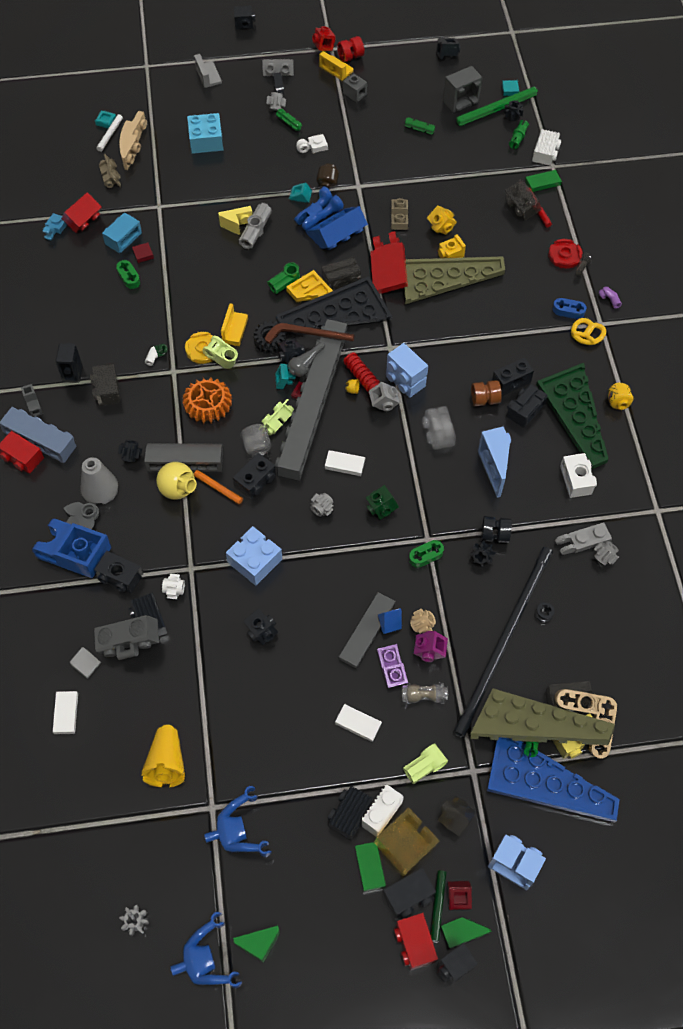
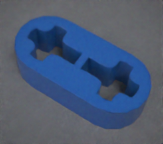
M558 298L554 301L552 309L556 315L580 319L584 317L587 308L583 302Z

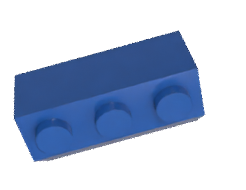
M360 206L344 208L313 226L306 233L321 249L328 248L330 250L337 246V242H344L350 239L351 234L362 232L364 230L363 227L368 225Z

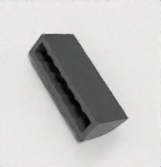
M148 443L146 446L145 465L147 471H159L167 463L181 462L186 464L192 472L196 470L201 472H222L223 444Z

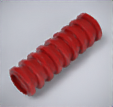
M355 352L348 354L344 358L343 363L347 365V368L350 369L362 386L366 388L367 392L380 383Z

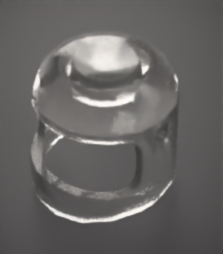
M264 424L248 426L240 434L244 448L250 456L254 457L257 453L263 456L271 448V441L267 434L268 429Z

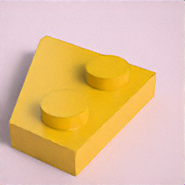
M314 270L286 286V291L296 302L313 300L333 291Z

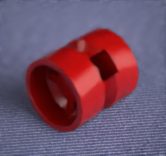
M359 36L350 38L349 41L344 40L337 43L338 54L342 62L364 56V45Z

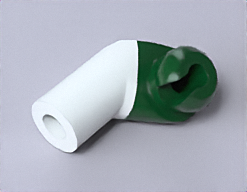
M160 344L151 347L145 363L152 366L156 358L167 353V345Z

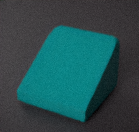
M307 183L295 185L292 187L289 199L309 202L312 190Z

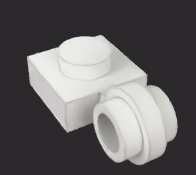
M321 134L308 137V141L300 139L297 142L296 148L301 153H306L309 149L312 150V153L328 150V144L324 135Z

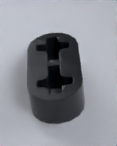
M281 72L273 73L275 92L283 94L284 98Z

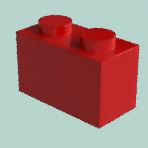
M87 192L64 212L61 219L75 233L79 230L84 231L89 226L88 222L91 219L95 221L100 216L99 211L102 206Z
M13 431L0 442V457L5 462H12L20 471L24 470L30 474L44 459L39 447Z
M420 913L397 921V928L394 929V934L397 942H402L404 951L401 952L404 965H409L411 971L437 962L438 957L424 914Z

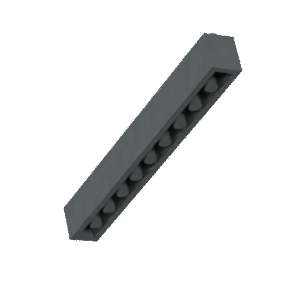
M327 319L325 326L322 325L321 329L347 333V323ZM321 337L320 340L317 339L316 345L319 342H323L325 347L313 359L311 368L308 367L309 370L306 373L307 380L302 383L301 397L298 396L296 401L297 410L292 413L291 427L288 426L286 430V442L283 441L281 445V457H277L275 468H278V476L300 481L345 340Z

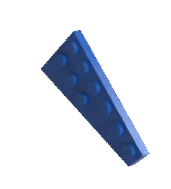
M501 737L496 740L487 791L611 822L617 821L620 799L600 787L590 784L580 775L573 774L565 769L563 765L539 751L536 757H531V750L529 751V756H526L524 754L525 744L522 741H513L511 738Z

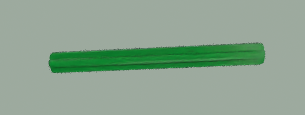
M536 87L528 88L458 116L456 122L459 126L504 109L505 105H509V102L513 100L522 102L537 95L538 90Z

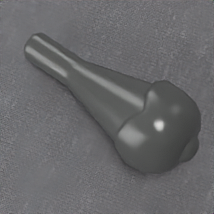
M319 342L308 352L298 357H293L288 363L290 373L296 377L304 376L308 372V367L313 359L325 347V344Z

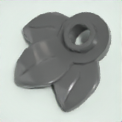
M74 502L64 507L65 512L70 515L66 523H74L91 530L93 529L94 520L99 516V509L95 504Z

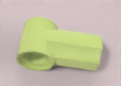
M436 744L426 748L420 754L421 756L403 768L407 778L413 784L432 771L434 773L448 763V760Z

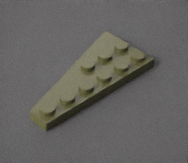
M492 689L471 732V739H478L480 736L490 737V740H498L501 737L511 738L513 741L547 742V740H559V743L579 741L581 744L609 745L615 724Z

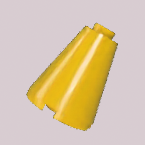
M163 725L157 729L143 766V781L151 786L162 787L163 784H170L169 787H175L184 782L185 770L177 729L172 725Z

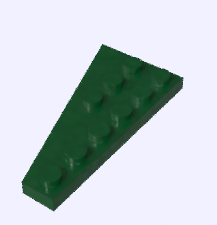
M581 363L538 380L536 386L547 394V403L579 452L586 454L587 460L591 462V469L606 464L608 462V455L601 436V427L597 421V412L592 392L589 389L588 377L585 374V365Z

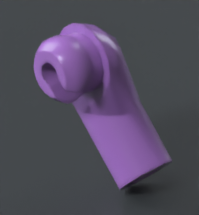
M603 287V289L599 290L602 298L607 296L610 298L614 308H619L622 305L618 294L609 287Z

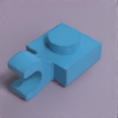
M53 213L45 223L43 233H46L45 239L52 240L55 233L61 234L66 228L67 224L61 219L62 216Z

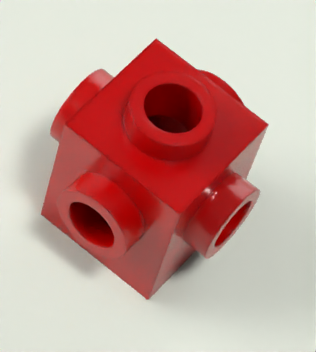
M322 26L321 28H315L312 41L320 51H333L335 35L329 27Z

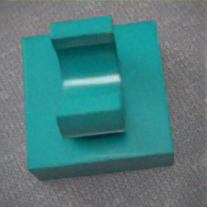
M280 364L275 373L276 389H284L286 384H293V379L296 378V376L288 371L287 364Z

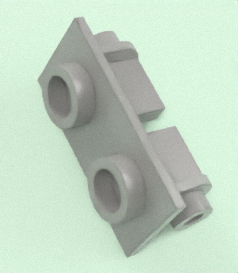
M293 59L262 60L263 76H273V73L281 72V76L294 75Z

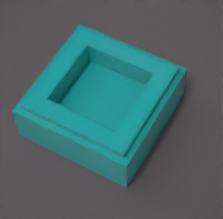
M518 80L502 81L503 96H511L519 92Z
M101 110L95 120V124L109 129L116 118V114Z

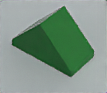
M278 926L233 938L238 948L264 963L280 931Z

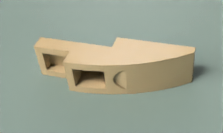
M141 111L137 112L132 122L126 120L121 131L120 153L125 170H128L129 166L133 164L136 154L139 153L141 148L139 139L142 131L147 127L145 114Z

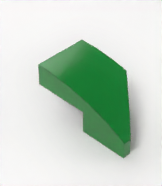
M464 917L441 926L450 949L492 932L490 928Z

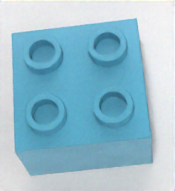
M219 113L187 116L192 153L223 151Z

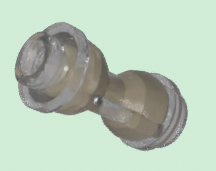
M410 683L402 685V702H407V704H411V702L416 703L420 700H431L444 704V699H448V687H444V683L421 687Z

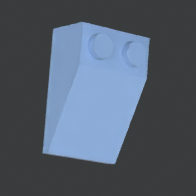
M504 427L483 431L478 448V453L497 498L501 497L506 479L509 446L511 443V437L509 433H506Z

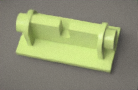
M288 399L283 404L279 402L273 408L275 411L273 415L268 414L261 421L263 425L260 430L265 427L267 434H275L283 425L278 419L285 423L292 416L294 408L285 404Z

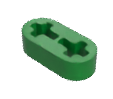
M127 260L118 262L116 266L117 272L125 286L129 289L139 287L140 278L133 265Z
M432 540L416 547L410 552L409 562L413 567L417 568L434 562L442 557L444 546L440 541ZM432 547L438 549V553H436L435 551L431 552ZM415 555L421 557V560L414 559Z

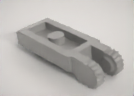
M603 522L559 536L555 539L557 545L567 542L571 543L560 550L561 554L565 555L596 547L600 542H611L612 537Z

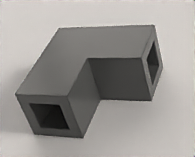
M32 384L21 387L31 416L42 415L43 413Z

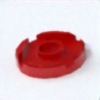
M559 239L554 244H551L548 257L555 266L568 269L579 264L583 251L580 245H576L574 241Z

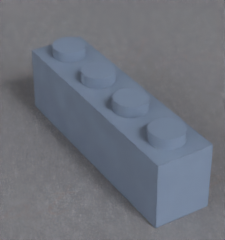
M11 407L0 421L3 433L8 435L11 431L15 432L39 447L42 453L62 463L68 459L77 447L74 437L69 432H62L53 424L48 425L40 418L28 415L22 409L18 410Z

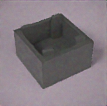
M470 66L445 77L443 102L453 113L479 102L482 76L473 66Z

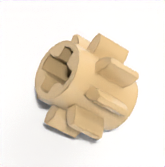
M421 608L413 612L414 616L411 617L410 623L415 632L425 633L426 631H433L432 628L436 620L430 611H423Z

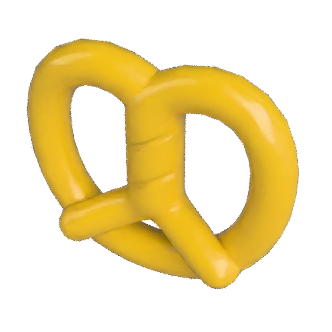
M580 318L573 323L571 335L581 344L595 345L606 336V328L602 324L593 323L587 318ZM581 323L588 325L584 332L576 331ZM594 328L601 330V334L596 339L590 336Z

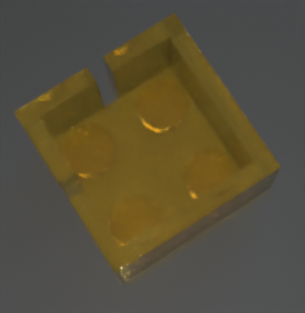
M409 807L394 820L393 824H390L381 832L374 841L376 846L403 876L413 869L439 842L426 826L418 833L417 829L421 826L422 821Z

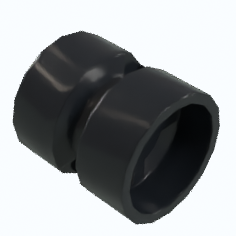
M484 516L481 541L493 542L496 539L498 543L509 544L512 520L509 518L496 520L495 517ZM493 526H494V527L497 526L496 533H493V532H492V531H493Z

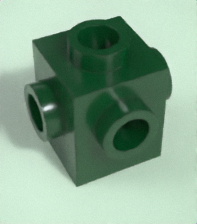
M385 485L365 497L369 503L367 508L372 515L376 514L380 520L399 508Z

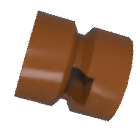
M488 381L486 385L483 382L472 383L471 396L473 405L484 406L486 402L489 405L500 404L501 388L499 381Z

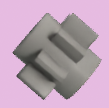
M271 92V96H267L266 104L270 105L269 109L277 111L281 107H285L286 99L283 98L281 93Z
M316 493L312 497V506L310 508L317 516L321 517L324 514L328 516L333 511L332 504L334 502L328 494L318 495Z
M609 541L606 543L600 542L594 548L597 551L594 555L595 558L604 565L607 563L613 564L619 558L616 555L619 551L618 548Z
M135 905L134 910H129L126 907L125 911L127 913L125 916L119 917L125 923L121 929L125 931L130 928L129 934L131 936L134 935L135 931L143 933V925L149 924L144 919L147 912L143 910L139 913L138 905ZM132 916L137 918L138 923L136 925L131 923Z

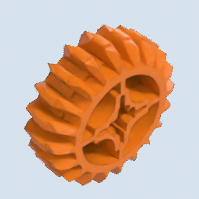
M203 377L202 381L196 379V384L190 383V388H186L183 394V407H185V412L189 414V417L191 419L195 418L196 422L202 420L205 423L209 420L211 424L214 419L219 422V417L225 418V413H229V407L232 405V395L224 382L220 383L218 379L213 381L211 377L209 380H206Z

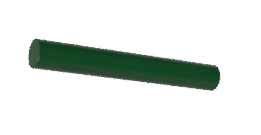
M438 870L434 899L430 935L434 942H439L447 873L442 870Z

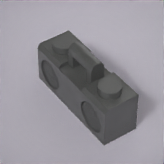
M147 615L94 628L95 650L97 653L104 654V657H114L117 654L118 660L138 656V646L140 649H147L152 644L159 643L158 620Z

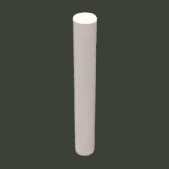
M120 114L116 116L98 144V151H103L122 121L123 117Z

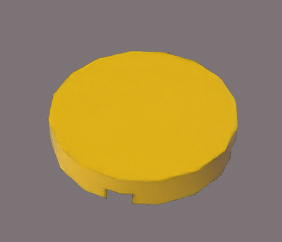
M198 332L191 335L190 339L186 341L185 352L192 362L206 364L213 361L202 351L211 342L213 336L211 333Z

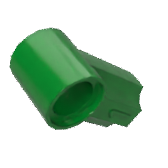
M293 262L286 264L282 272L267 281L271 291L274 294H278L286 286L300 279L299 266Z

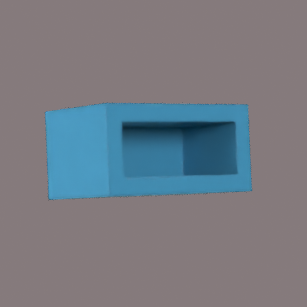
M124 212L102 233L105 245L121 253L142 233L140 221Z

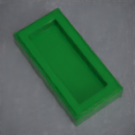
M556 170L526 176L525 182L532 192L560 186L562 183Z
M377 841L356 845L355 851L364 892L385 888L386 884Z

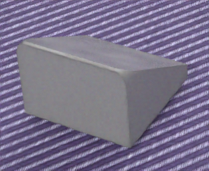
M82 647L70 661L72 668L86 678H89L101 662L87 649Z

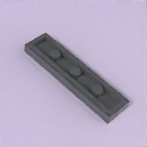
M379 592L377 593L341 652L339 660L357 669L381 629L378 614L391 611L395 605L394 600Z

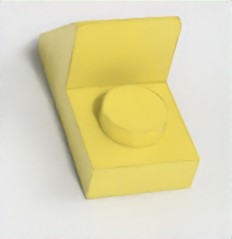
M251 206L218 212L220 227L240 235L239 225L247 224L249 216L253 215Z

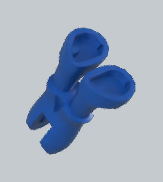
M323 186L319 190V200L297 214L294 221L298 225L302 224V228L307 231L320 220L326 219L328 215L342 210L344 207L343 202L337 195L332 197L330 190Z

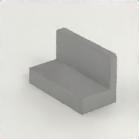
M200 54L194 55L195 67L204 88L221 84V78L213 61L204 63Z

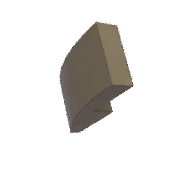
M391 200L392 230H408V200Z

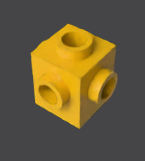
M438 205L427 217L432 224V229L436 233H443L445 235L457 223L453 218L454 214L449 209Z

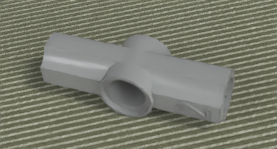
M258 204L253 215L249 216L248 224L239 239V244L243 248L248 250L253 248L257 238L263 234V227L272 213V209L267 204Z

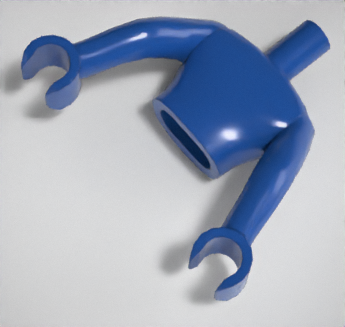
M248 786L243 795L231 801L218 815L217 830L205 833V840L210 842L219 839L225 851L259 852L261 856L268 857L271 851L263 852L261 850L263 846L269 845L267 841H262L260 844L239 843L247 839L241 816H230L243 803L256 801L257 795L248 796L249 792L255 791V787Z
M213 913L211 921L200 927L189 938L183 947L184 962L170 966L172 975L186 971L194 984H230L232 988L241 986L242 982L237 984L231 983L232 978L239 975L238 972H232L230 975H206L216 969L209 944L197 946L198 942L215 927L221 928L224 926L225 922L218 924L214 922L216 917L222 916V913Z

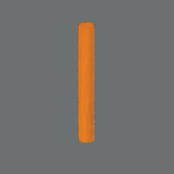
M196 470L194 472V477L237 504L243 501L242 497L201 471Z

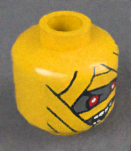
M615 383L607 391L609 403L614 409L624 410L633 402L631 389L625 383Z

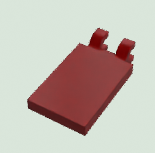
M395 231L389 233L390 244L387 245L380 241L379 236L373 237L375 250L370 251L372 280L379 294L408 286L405 247L402 242L400 243L399 238L396 237Z

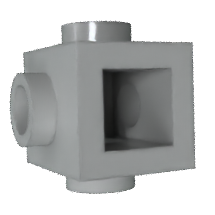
M380 382L369 390L372 406L388 412L400 403L398 390L394 386Z

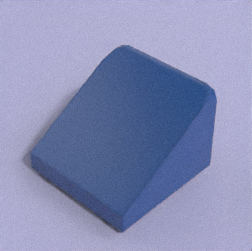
M401 608L378 614L383 634L402 629Z

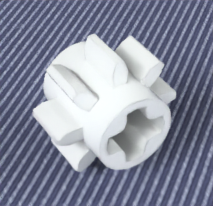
M170 574V577L164 578L162 593H166L167 598L177 599V596L183 595L185 580H181L180 575Z

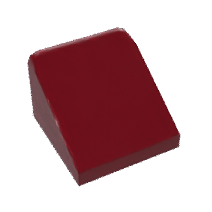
M447 882L449 910L472 909V887L470 882Z

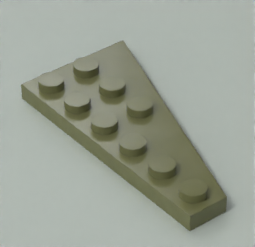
M504 257L406 259L408 286L404 287L405 304L505 274Z

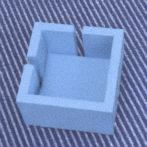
M405 343L387 354L386 376L390 382L398 385L399 390L410 398L426 386L428 365Z
M252 526L241 537V543L237 541L226 552L227 562L256 586L282 560V549L268 539L266 541V536Z
M505 835L488 867L523 889L528 890L534 883L546 858L542 856L538 849L524 847L522 841L516 836L510 835L509 837Z

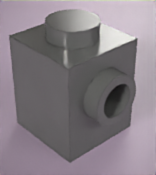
M352 74L343 81V94L358 102L367 95V82Z

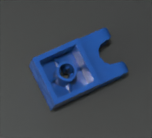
M51 519L47 526L55 538L47 543L36 542L32 548L34 555L43 561L93 578L96 574L94 571L95 567L106 550L110 551L112 548L107 535L74 523L69 524L58 519Z

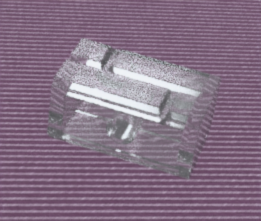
M442 406L425 410V417H422L423 427L428 429V443H432L434 450L454 446L456 436L447 407Z

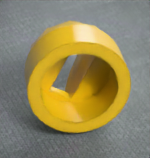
M352 379L347 381L346 391L351 394H358L359 380Z

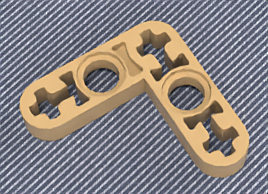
M560 689L556 692L555 702L558 706L565 709L592 713L596 719L615 724L617 703L613 698L569 689ZM567 693L568 697L575 698V703L566 701L564 704L560 697ZM585 696L591 699V705L588 708H583L580 704L581 699ZM607 700L611 708L606 710V715L610 716V719L599 717L600 714H605L602 703L605 704ZM612 737L609 745H602L604 746V751L600 750L599 754L595 750V746L599 745L589 744L590 753L598 758L607 757L610 753Z

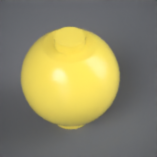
M181 462L165 464L159 470L156 478L157 487L161 494L173 500L185 498L195 490L197 485L192 470Z

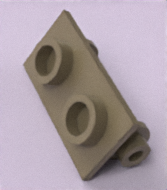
M104 154L105 160L100 161L99 168L103 175L105 186L112 188L114 184H117L121 187L120 175L116 171L117 165L115 161Z

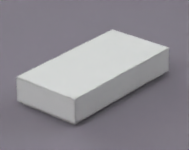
M329 450L325 469L361 476L365 457Z
M77 691L56 692L53 722L54 734H75L78 705Z
M344 704L335 724L373 742L382 722Z

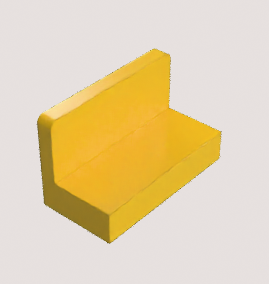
M324 51L319 54V67L342 81L354 70L351 66L333 55H329Z
M229 304L221 328V335L225 343L240 346L248 321V314L234 312L233 304Z

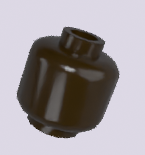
M324 164L319 167L316 181L321 188L323 186L328 189L334 188L337 184L339 171L333 164Z

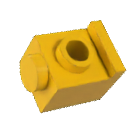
M456 234L454 238L439 244L438 255L440 258H463L466 245Z

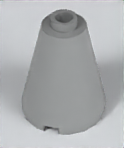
M88 458L83 462L80 490L84 499L95 505L96 503L106 504L113 500L118 493L116 477L97 458Z

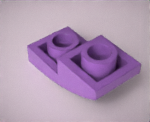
M397 644L378 648L377 654L387 687L390 688L408 683Z

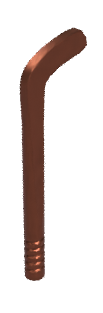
M279 323L268 332L265 341L268 344L272 343L275 337L282 331L352 342L355 335Z

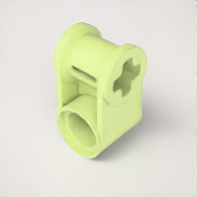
M212 336L211 342L202 349L208 358L214 360L225 369L232 368L238 357L237 351L218 336ZM225 356H229L232 359L228 360L225 358Z

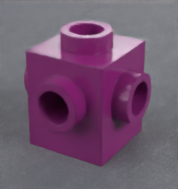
M426 631L423 634L416 635L414 654L426 662L445 658L448 638L436 631Z

